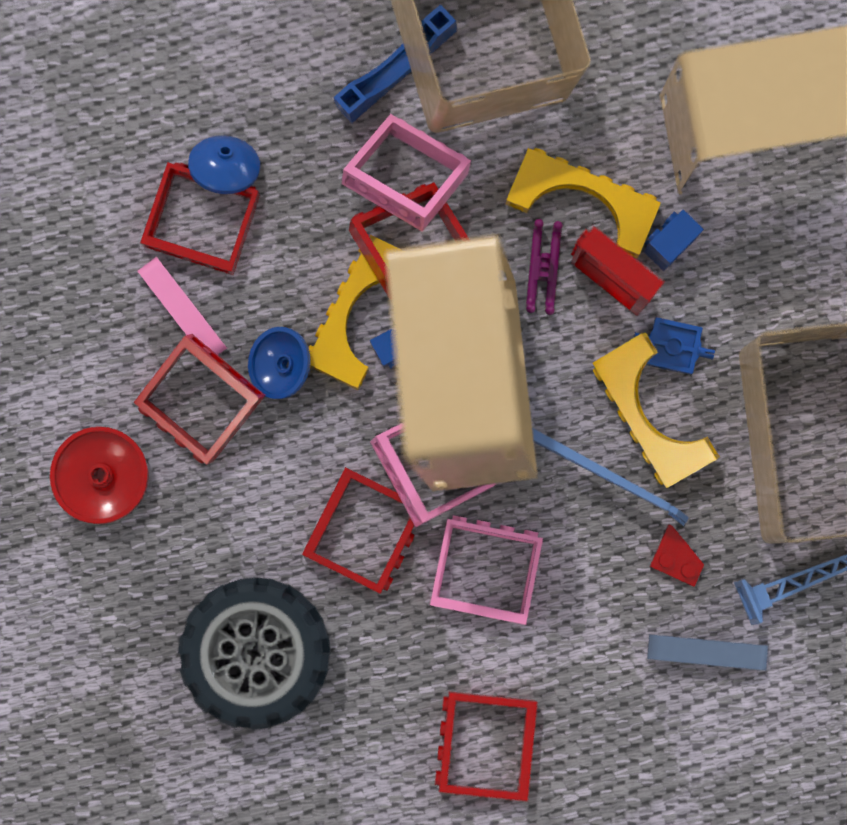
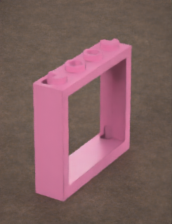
M390 114L343 169L342 185L423 232L466 178L471 160L463 154L450 149L444 143L426 135L422 130L407 124L403 119ZM389 134L453 170L452 174L425 207L420 206L360 170Z
M402 423L377 435L370 441L415 527L426 523L496 485H480L427 512L389 441L403 433Z
M453 515L452 519H447L430 605L526 625L543 538L538 537L537 532L524 530V534L514 532V527L500 525V529L491 528V523L477 520L476 524L466 523L467 518ZM453 528L533 544L520 613L439 597Z

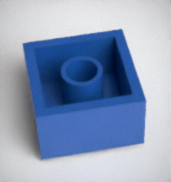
M684 209L679 214L674 211L661 226L663 230L660 231L657 228L645 242L647 247L643 252L663 271L704 230Z

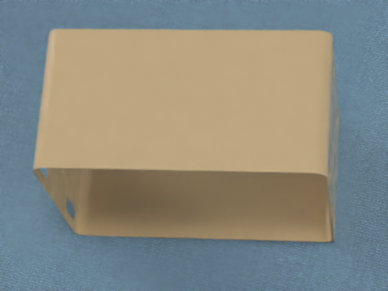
M391 0L429 130L434 133H440L567 100L590 65V57L573 1L541 0L563 74L463 99L447 101L440 92L414 0ZM563 76H564L563 79H559V80L547 82L548 80H552V79H555V78H559V77H563ZM483 96H485V98H482V99H478V100H474V101H470V102H466V103H462V104H458V105H453V104L458 103V102H462V101H466V100H470V99H474V98H478V97H483ZM563 98L562 100H558V101H554V102H550V103H546V104H542V105H538V106L532 107L533 105H536V104H539V103H543V102H547V101H551V100ZM473 120V122H470V123H466V124H462V125H458V126H454V127L442 129V128L447 127V126H451V125H455V124H459V123H463V122H467V121Z
M847 26L680 54L660 93L678 194H682L681 189L702 160L847 136ZM680 65L681 77L677 82L676 72ZM665 94H666V96H667V104H666V105H665V100H664ZM695 147L697 156L692 163L691 152ZM679 171H681V177H682L681 181L679 180V175H678V172H679Z
M498 235L387 251L386 258L402 430L407 462L432 491L538 478L517 288ZM501 271L505 272L507 280L502 281ZM427 460L430 466L420 467L416 461Z
M847 324L765 332L742 348L739 353L761 537L768 544L847 535L801 540H788L783 535L760 346L847 338Z

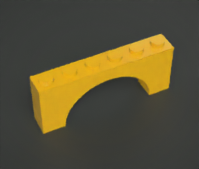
M528 148L505 205L528 213L530 207L537 199L551 191L574 189L586 192L599 199L609 209L617 226V245L637 259L661 202L656 201L657 198L651 194L644 193L642 195L634 192L635 189L629 185H617L607 176L600 175L598 177L593 175L589 169L583 166H578L577 168L571 166L567 160L561 157H556L555 159L549 157L545 151L539 148H534L533 150Z
M370 235L371 241L387 266L386 252L399 250V248ZM360 249L358 252L361 254L358 260H353L347 273L350 276L347 282L342 281L338 288L337 294L340 296L336 304L332 302L326 312L328 319L325 325L320 324L315 334V337L318 338L315 345L309 346L311 368L356 390H359L369 368L355 357L348 345L347 321L350 311L358 298L369 288L380 283Z
M645 332L593 362L595 367L593 372L599 381L603 380L607 389H605L608 398L612 402L615 401L619 407L617 412L624 423L627 422L632 429L630 431L632 439L635 443H640L642 446L644 459L648 464L652 463L656 472L654 475L660 485L664 484L668 488L714 462L720 456L708 436L697 441L675 440L659 432L645 416L639 400V380L645 365L658 353Z

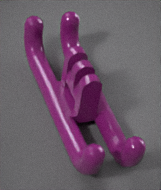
M537 219L534 222L526 311L530 314L535 312L538 281H546L545 313L550 316L555 312L563 224L561 221L554 223L550 253H541L540 256L544 222L541 219Z

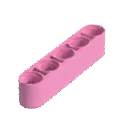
M157 257L138 270V273L186 335H195L217 355L227 349Z

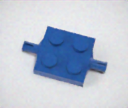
M655 317L652 331L648 337L658 353L646 365L692 375L697 359L704 357L713 360L715 350L701 347L700 338L703 327ZM634 333V337L639 335V333Z

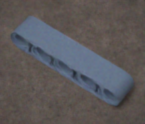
M649 634L647 659L766 670L768 646Z

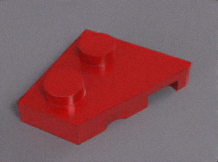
M668 524L649 567L695 587L704 564L676 529Z

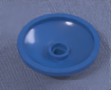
M213 136L200 141L194 146L189 155L188 168L193 180L202 188L219 194H234L248 189L257 180L260 172V159L254 148L239 138Z
M274 327L263 332L254 342L248 358V372L252 384L265 394V397L272 399H285L294 395L305 383L310 370V352L306 341L298 332L286 327Z

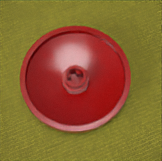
M90 427L68 437L56 451L50 468V485L58 504L72 517L91 524L112 523L130 514L143 499L149 480L147 461L138 444L123 432L109 427Z

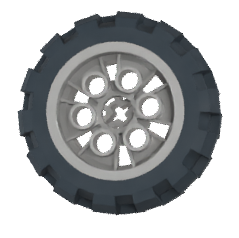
M257 577L237 579L236 581L222 584L209 592L198 605L194 606L185 620L187 623L183 634L180 635L178 654H180L181 669L179 671L184 686L188 687L194 697L193 701L205 714L209 713L217 718L219 723L233 728L241 727L251 730L269 729L278 724L286 723L299 715L314 700L325 682L329 670L331 649L324 620L315 605L303 593L290 585L274 579ZM258 614L268 616L263 629H257ZM245 622L249 623L253 629L252 634L248 637L243 636L240 632V626ZM229 624L236 632L237 636L235 638L224 632V629ZM268 628L274 629L277 633V638L272 643L264 638V632ZM289 637L291 638L293 647L278 649L277 643ZM226 641H231L235 645V651L232 655H227L223 651V644ZM258 642L257 647L258 651L261 652V656L256 657L252 664L253 656L249 653V650L254 649ZM245 647L244 654L242 655V649ZM278 652L283 655L284 662L281 666L272 664L271 656L273 653ZM229 658L231 663L220 668L217 659ZM238 665L242 669V676L239 679L231 677V666ZM273 669L285 676L280 684L277 683L270 673ZM256 671H263L266 674L267 680L263 685H259L254 681ZM245 677L250 680L249 691L240 689Z

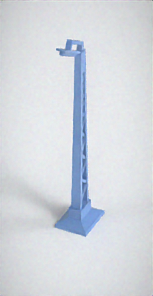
M532 428L534 443L668 511V515L684 526L688 521L689 517L675 506H671L670 503Z
M847 554L765 585L761 583L751 587L745 579L734 582L751 625L763 622L762 610L773 606L772 603L847 571V566L837 570L839 562L847 565ZM833 564L830 573L819 569ZM813 572L823 575V577L809 582ZM807 573L803 585L793 580V578ZM786 582L797 587L782 594ZM779 584L776 597L770 599L766 588Z

